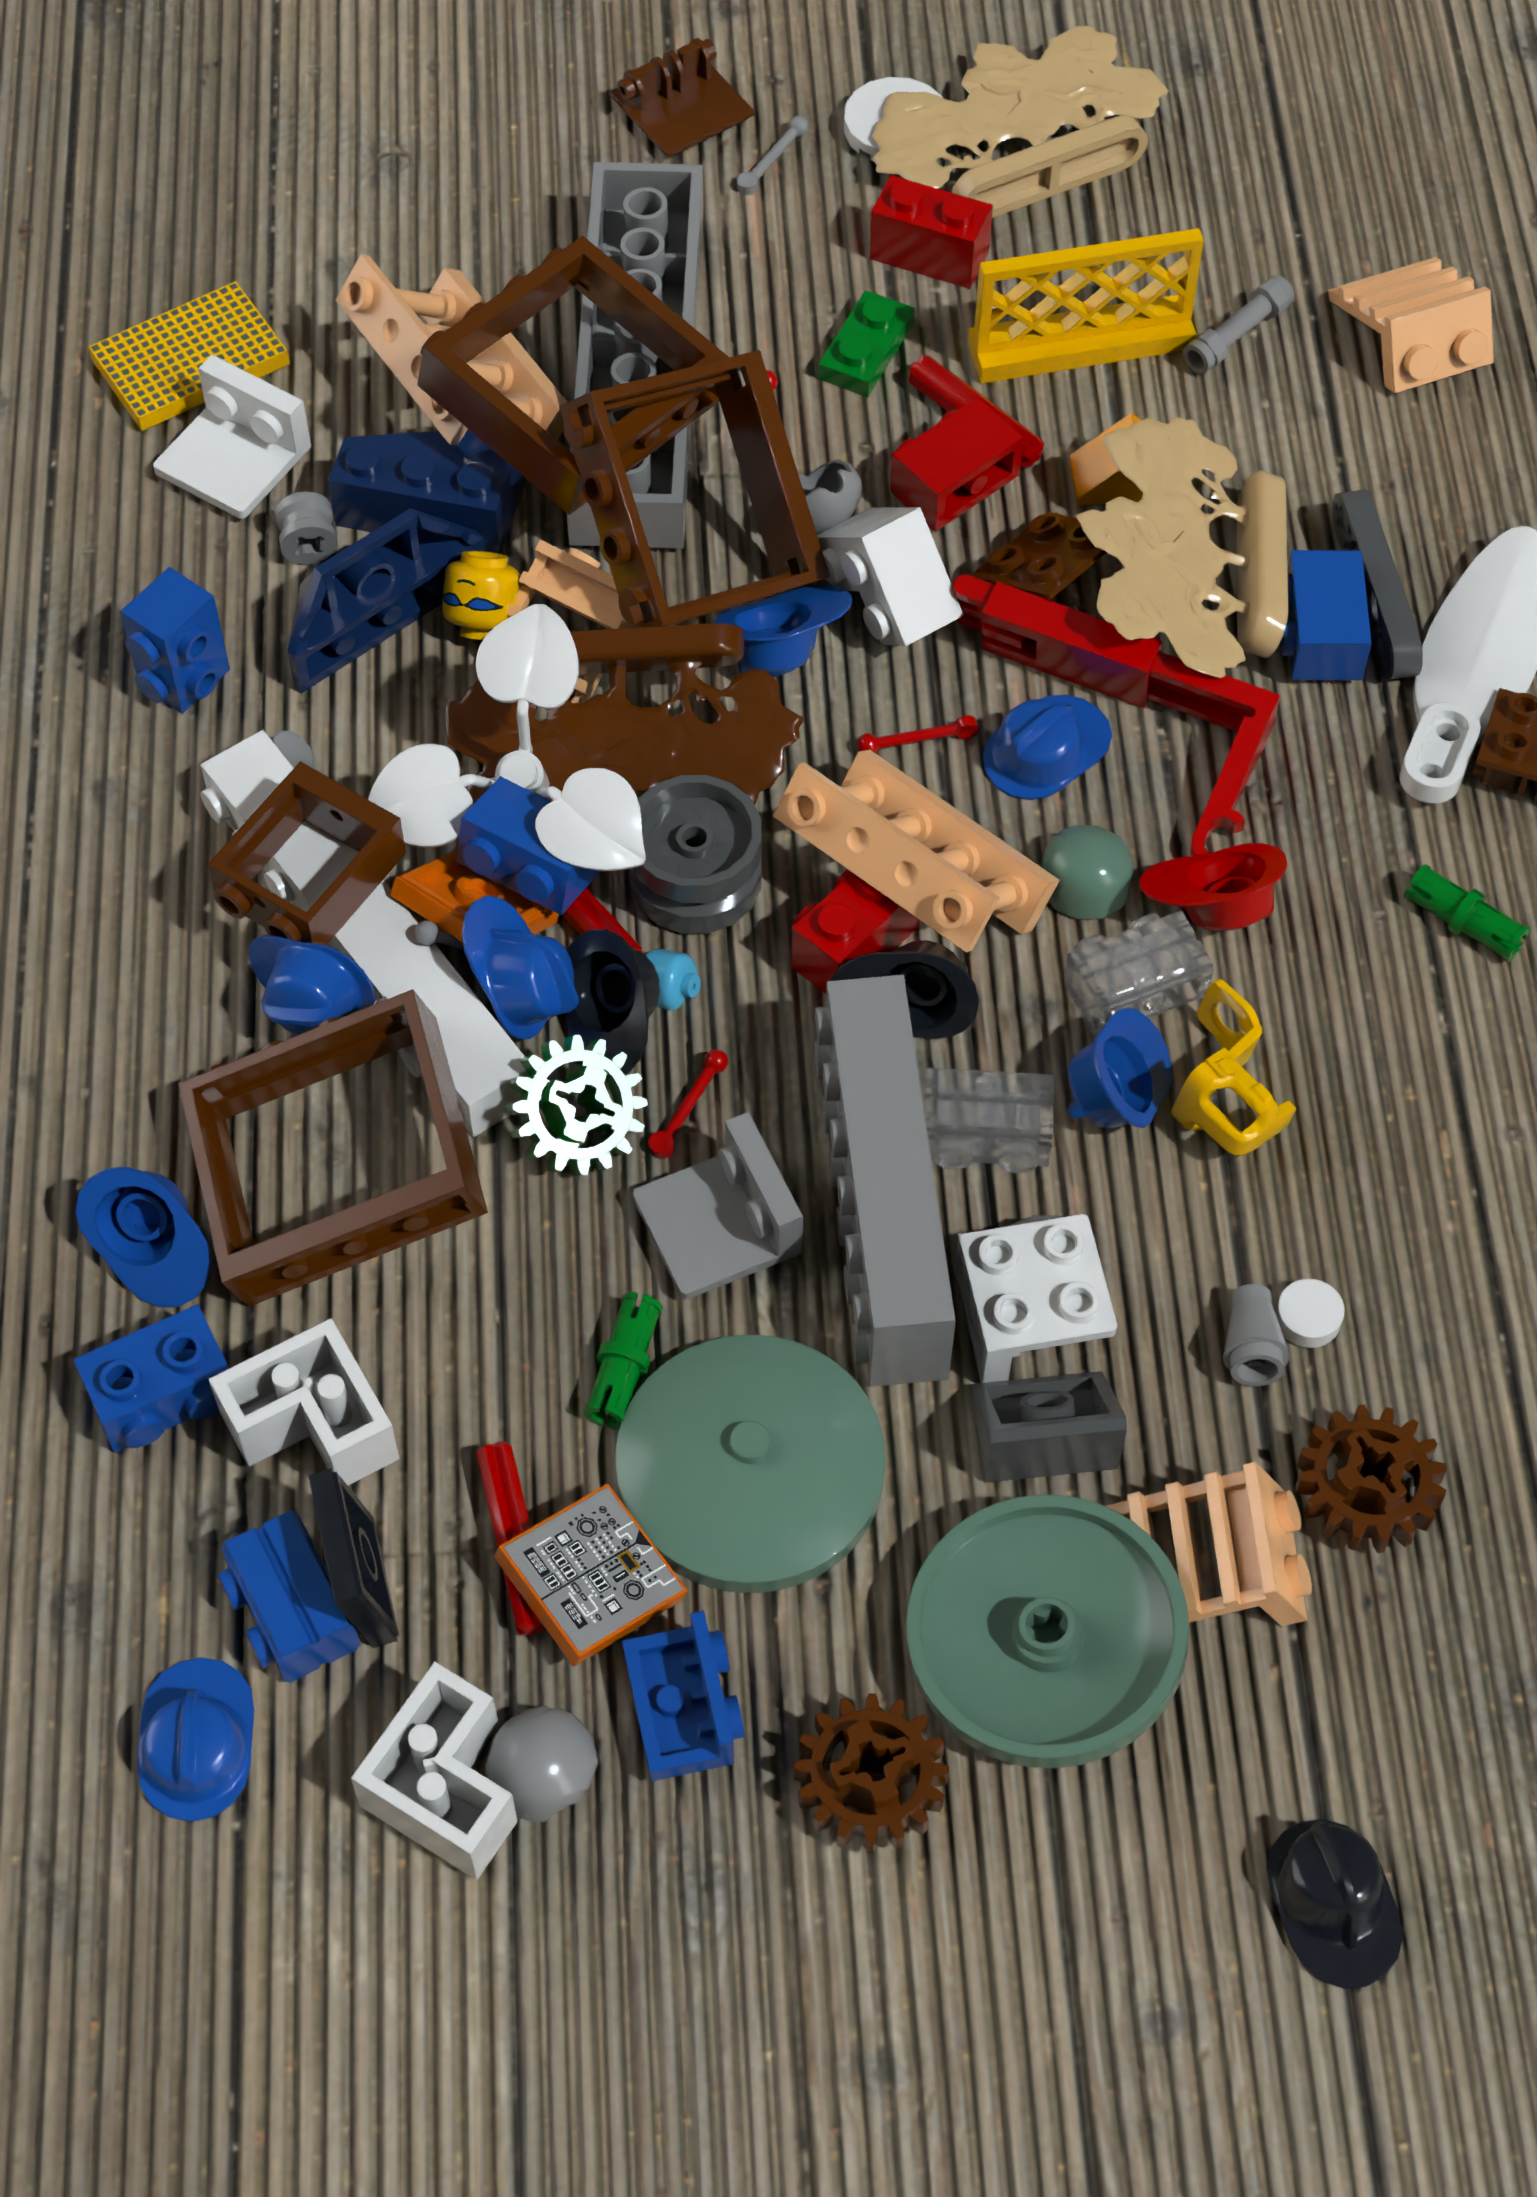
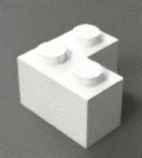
M920 507L869 508L817 535L830 575L829 578H826V581L833 586L847 591L860 592L865 604L863 609L865 624L870 633L881 644L907 646L964 616Z
M332 1318L209 1378L220 1415L248 1467L309 1436L327 1469L332 1468L347 1485L400 1459L393 1426Z
M434 1662L351 1777L360 1807L475 1880L479 1879L518 1822L512 1793L471 1768L499 1728L494 1698Z

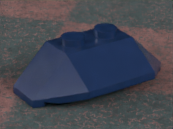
M410 508L315 567L300 584L287 650L294 687L302 694L440 606L443 600L446 567L454 561L461 560V552L485 551L483 537L475 530Z

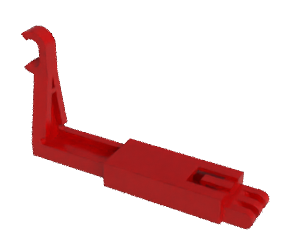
M966 574L960 575L954 580V595L964 616L956 621L959 624L982 632V635H984L982 650L1145 709L1148 700L1237 732L1209 801L1192 836L1190 856L1210 853L1204 846L1214 829L1225 828L1232 834L1244 830L1245 819L1235 810V807L1275 725L1280 694L1227 675L1220 679L1185 666L1180 658L1162 652L1163 641L1155 638L1128 640L1117 631L1112 623L998 581L996 584Z

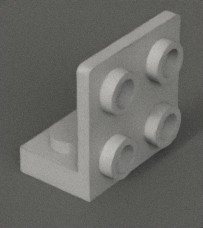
M749 1112L725 1121V1147L719 1149V1156L633 1190V1201L682 1299L693 1298L802 1254L803 1216Z

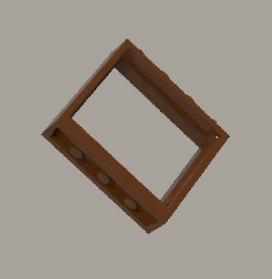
M583 235L564 249L556 248L552 250L543 260L542 264L527 275L523 276L520 274L512 278L503 291L487 303L479 302L472 306L463 319L447 331L439 330L433 333L424 343L420 352L422 359L417 382L418 387L568 515H571L587 503L583 496L582 479L574 454L472 369L467 362L573 287L579 290L674 371L729 358ZM715 386L639 405L612 425L611 428L625 472L629 471L719 403Z
M760 350L591 391L559 406L563 419L564 436L572 447L582 479L583 496L591 507L600 535L601 553L609 564L619 595V609L629 628L678 625L798 589L830 577ZM739 372H742L745 386L742 385ZM715 386L774 576L668 607L607 413ZM796 557H799L804 573L800 572Z
M413 989L389 999L384 996L372 1006L345 1017L327 1019L321 1022L315 1029L285 1041L270 1042L262 1046L258 1052L228 1064L211 1066V1071L178 1083L221 1282L248 1307L488 1213L437 1019ZM414 1044L447 1169L254 1245L226 1119Z

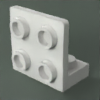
M212 354L198 368L206 408L153 463V467L157 476L237 518L244 519L311 448L304 401Z
M1079 1214L958 1234L954 1274L981 1383L1008 1381L1012 1357L1020 1356L1021 1352L1108 1338L1116 1334L1118 1325L1087 1215Z

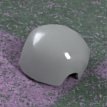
M836 459L820 465L808 476L799 475L817 535L851 517L860 501L862 484L858 472L850 463Z
M543 1705L520 1712L501 1726L491 1742L484 1773L486 1778L512 1793L518 1818L538 1823L548 1821L556 1812L572 1804H578L584 1797L585 1790L589 1789L599 1762L593 1735L574 1714L561 1708H549Z

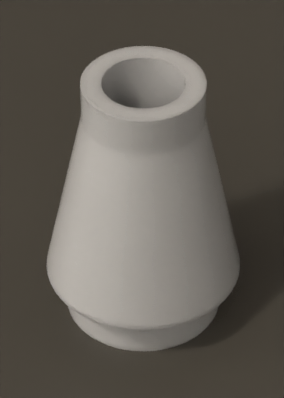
M1246 1284L1238 1287L1232 1293V1311L1223 1362L1230 1370L1232 1378L1240 1384L1264 1386L1274 1383L1283 1376L1284 1367L1290 1359V1353L1272 1305L1271 1291L1263 1285Z

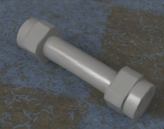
M1272 276L1250 293L1249 303L1215 330L1207 329L1191 340L1183 349V357L1189 368L1198 374H1205L1228 356L1229 346L1261 320H1270L1283 312L1295 298L1291 284L1282 276Z

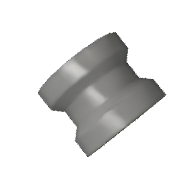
M304 491L284 497L277 504L275 517L277 528L281 531L279 536L282 555L287 560L303 565L316 564L328 559L335 553L338 543L335 528L331 525L333 521L331 503L325 496L315 492Z

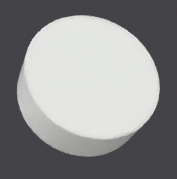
M1301 1279L1291 1283L1284 1289L1277 1305L1276 1316L1283 1336L1287 1340L1301 1347L1316 1348L1328 1344L1336 1337L1344 1318L1345 1309L1341 1296L1332 1286L1316 1279Z

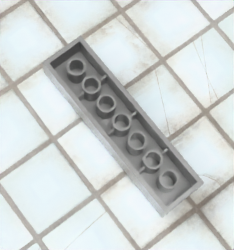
M594 162L587 239L697 330L704 215L703 165ZM583 295L574 399L591 391L674 371ZM638 406L607 413L610 425H614ZM691 424L626 472L649 548H684ZM585 503L571 515L567 514L569 545L600 546V535L588 503Z

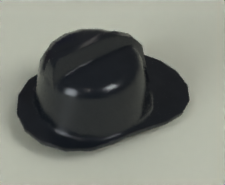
M590 929L575 937L567 949L574 969V987L579 998V1005L571 1012H567L569 1036L580 1035L584 1050L593 1040H605L606 1050L604 1056L606 1058L613 1054L624 1052L627 1055V1059L620 1070L624 1075H627L641 1060L648 1041V1018L656 1009L661 993L660 978L650 959L641 951L630 946L623 937L608 929Z
M928 940L909 942L897 948L894 952H876L856 956L842 964L830 979V981L904 975L913 1037L948 1038L965 1031L976 1018L980 1002L976 985L967 974V965L960 962L954 952L942 944Z
M1325 1819L1302 1821L1283 1831L1271 1846L1266 1872L1270 1891L1277 1905L1290 1945L1302 1966L1321 1982L1342 1989L1367 1987L1385 1977L1399 1958L1403 1932L1399 1911L1377 1853L1369 1841L1347 1825Z

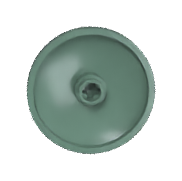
M735 1335L713 1339L690 1347L662 1364L646 1379L629 1403L624 1420L619 1428L615 1450L616 1479L620 1500L672 1570L698 1584L737 1593H764L794 1587L816 1578L843 1560L859 1543L874 1519L883 1491L886 1463L884 1438L878 1416L869 1398L853 1377L835 1361L806 1345L784 1338L765 1335Z
M1029 1495L1002 1501L974 1513L951 1529L937 1543L919 1570L912 1587L906 1619L907 1643L911 1666L923 1697L934 1714L951 1732L974 1749L1007 1763L1026 1767L1065 1768L1082 1765L1102 1759L1134 1742L1157 1721L1171 1702L1182 1678L1188 1654L1189 1622L1184 1591L1175 1569L1160 1546L1147 1532L1119 1512L1086 1499L1064 1495Z

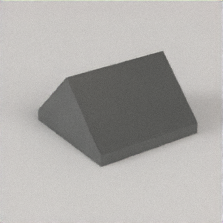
M1102 1371L971 1384V1398L985 1483L1118 1469L1127 1431L1126 1415Z

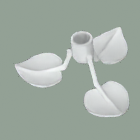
M533 604L496 625L483 639L476 656L477 677L485 692L498 702L513 703L518 701L516 713L519 750L506 754L497 764L495 777L490 779L475 774L460 776L458 758L446 746L421 744L410 747L399 753L385 766L377 777L368 800L400 817L404 843L422 848L439 847L451 843L459 837L461 817L474 804L470 793L465 787L475 786L488 790L501 776L547 800L549 798L554 800L543 807L538 813L535 828L540 842L555 858L574 867L595 871H618L641 866L646 860L642 835V817L637 796L631 785L616 772L605 768H586L573 773L565 782L561 792L558 788L550 786L548 776L541 762L532 754L533 747L531 745L528 716L529 703L547 710L561 707L572 695L579 675L578 653L565 622L548 606Z

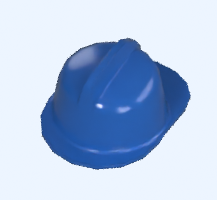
M819 585L803 587L755 605L728 610L719 615L714 623L731 624L743 629L744 655L737 662L741 674L749 669L766 670L773 677L786 674L804 665L815 647L818 628L840 618L850 609L853 600L847 590L837 586Z
M1053 695L1025 701L1011 709L1003 719L1002 724L986 742L983 754L986 775L997 789L1011 797L1026 800L1049 797L1065 788L1075 778L1098 763L1108 752L1112 738L1109 720L1098 707L1083 698L1069 695Z
M484 896L472 902L464 915L462 928L465 955L474 975L490 1000L503 1029L515 1039H530L540 1033L548 1019L559 1014L571 1012L579 1005V998L574 987V969L571 957L565 946L556 939L532 934L516 909L500 897Z
M261 935L250 944L248 955L251 967L260 983L266 988L261 1000L264 1014L272 1022L280 1024L285 1030L296 1036L315 1029L321 1022L327 1019L345 1017L375 1003L374 988L364 970L349 956L332 947L315 943H302L268 935Z
M1134 1008L1119 1009L1110 1016L1095 1040L1072 1058L1069 1062L1068 1076L1074 1096L1066 1112L1071 1118L1087 1116L1090 1121L1102 1128H1116L1128 1124L1138 1128H1145L1152 1122L1155 1113L1168 1096L1172 1085V1063L1164 1039L1158 1028L1146 1015Z
M126 1166L106 1168L88 1179L80 1190L77 1199L76 1215L79 1228L90 1245L102 1256L123 1284L142 1301L158 1307H179L195 1299L208 1282L211 1268L208 1243L200 1228L189 1215L185 1197L177 1185L163 1175Z
M203 1657L181 1661L162 1672L147 1691L141 1710L137 1769L139 1783L150 1804L169 1818L189 1822L213 1818L233 1805L246 1786L251 1766L254 1723L252 1690L241 1672L224 1661Z

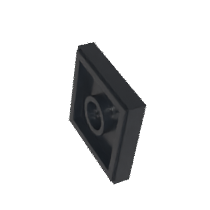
M332 1468L308 1475L335 1604L374 1648L398 1641L397 1636H399L374 1517L341 1476L334 1472Z

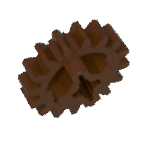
M1365 1404L1357 1406L1353 1421L1350 1422L1338 1410L1331 1413L1327 1425L1328 1431L1315 1425L1307 1442L1310 1448H1302L1296 1465L1297 1468L1303 1471V1473L1299 1474L1295 1486L1296 1493L1313 1495L1308 1500L1304 1511L1306 1517L1313 1518L1324 1515L1328 1520L1323 1535L1330 1538L1340 1529L1349 1533L1347 1539L1348 1549L1354 1551L1359 1546L1362 1538H1371L1377 1553H1384L1389 1538L1392 1535L1404 1547L1410 1545L1416 1533L1415 1527L1426 1532L1431 1527L1436 1516L1433 1509H1440L1447 1491L1437 1485L1442 1483L1447 1471L1446 1464L1437 1461L1429 1462L1438 1445L1435 1439L1418 1442L1414 1435L1419 1422L1412 1419L1402 1427L1393 1424L1394 1412L1389 1407L1385 1408L1379 1420L1370 1418ZM1335 1453L1338 1458L1335 1466L1338 1470L1335 1477L1328 1480L1327 1462ZM1413 1476L1414 1497L1407 1504L1404 1499L1407 1493L1404 1485L1406 1480Z
M869 1693L865 1709L857 1711L847 1697L842 1698L839 1703L838 1719L833 1720L829 1715L821 1711L815 1716V1729L819 1737L809 1734H802L800 1737L799 1752L807 1759L794 1762V1780L807 1784L798 1791V1804L800 1808L818 1806L813 1816V1828L820 1832L831 1824L838 1827L837 1846L844 1848L850 1842L853 1835L863 1837L865 1852L869 1854L874 1853L877 1837L887 1836L889 1842L896 1850L903 1847L905 1827L909 1826L913 1831L921 1835L927 1831L929 1819L923 1809L940 1812L943 1807L944 1794L935 1788L948 1783L949 1766L935 1762L943 1756V1739L930 1738L924 1740L928 1730L929 1718L923 1714L914 1718L911 1722L903 1718L905 1701L897 1699L888 1712L879 1710V1701L876 1694ZM878 1733L888 1735V1736L894 1738L895 1740L889 1739V1738H887V1737H885V1736H882V1735H880V1734H878ZM842 1741L844 1745L842 1759L830 1763L829 1770L823 1772L828 1755ZM869 1764L875 1774L883 1773V1779L873 1782L867 1772L859 1773L860 1766ZM919 1774V1781L915 1791L901 1805L898 1800L900 1786L912 1782V1776ZM846 1806H852L868 1814H862L846 1808Z

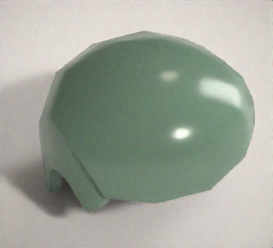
M1074 825L1061 830L1058 835L1053 836L1045 849L1041 867L1060 880L1048 901L1056 911L1076 919H1102L1121 909L1126 903L1133 879V856L1119 835L1099 826Z

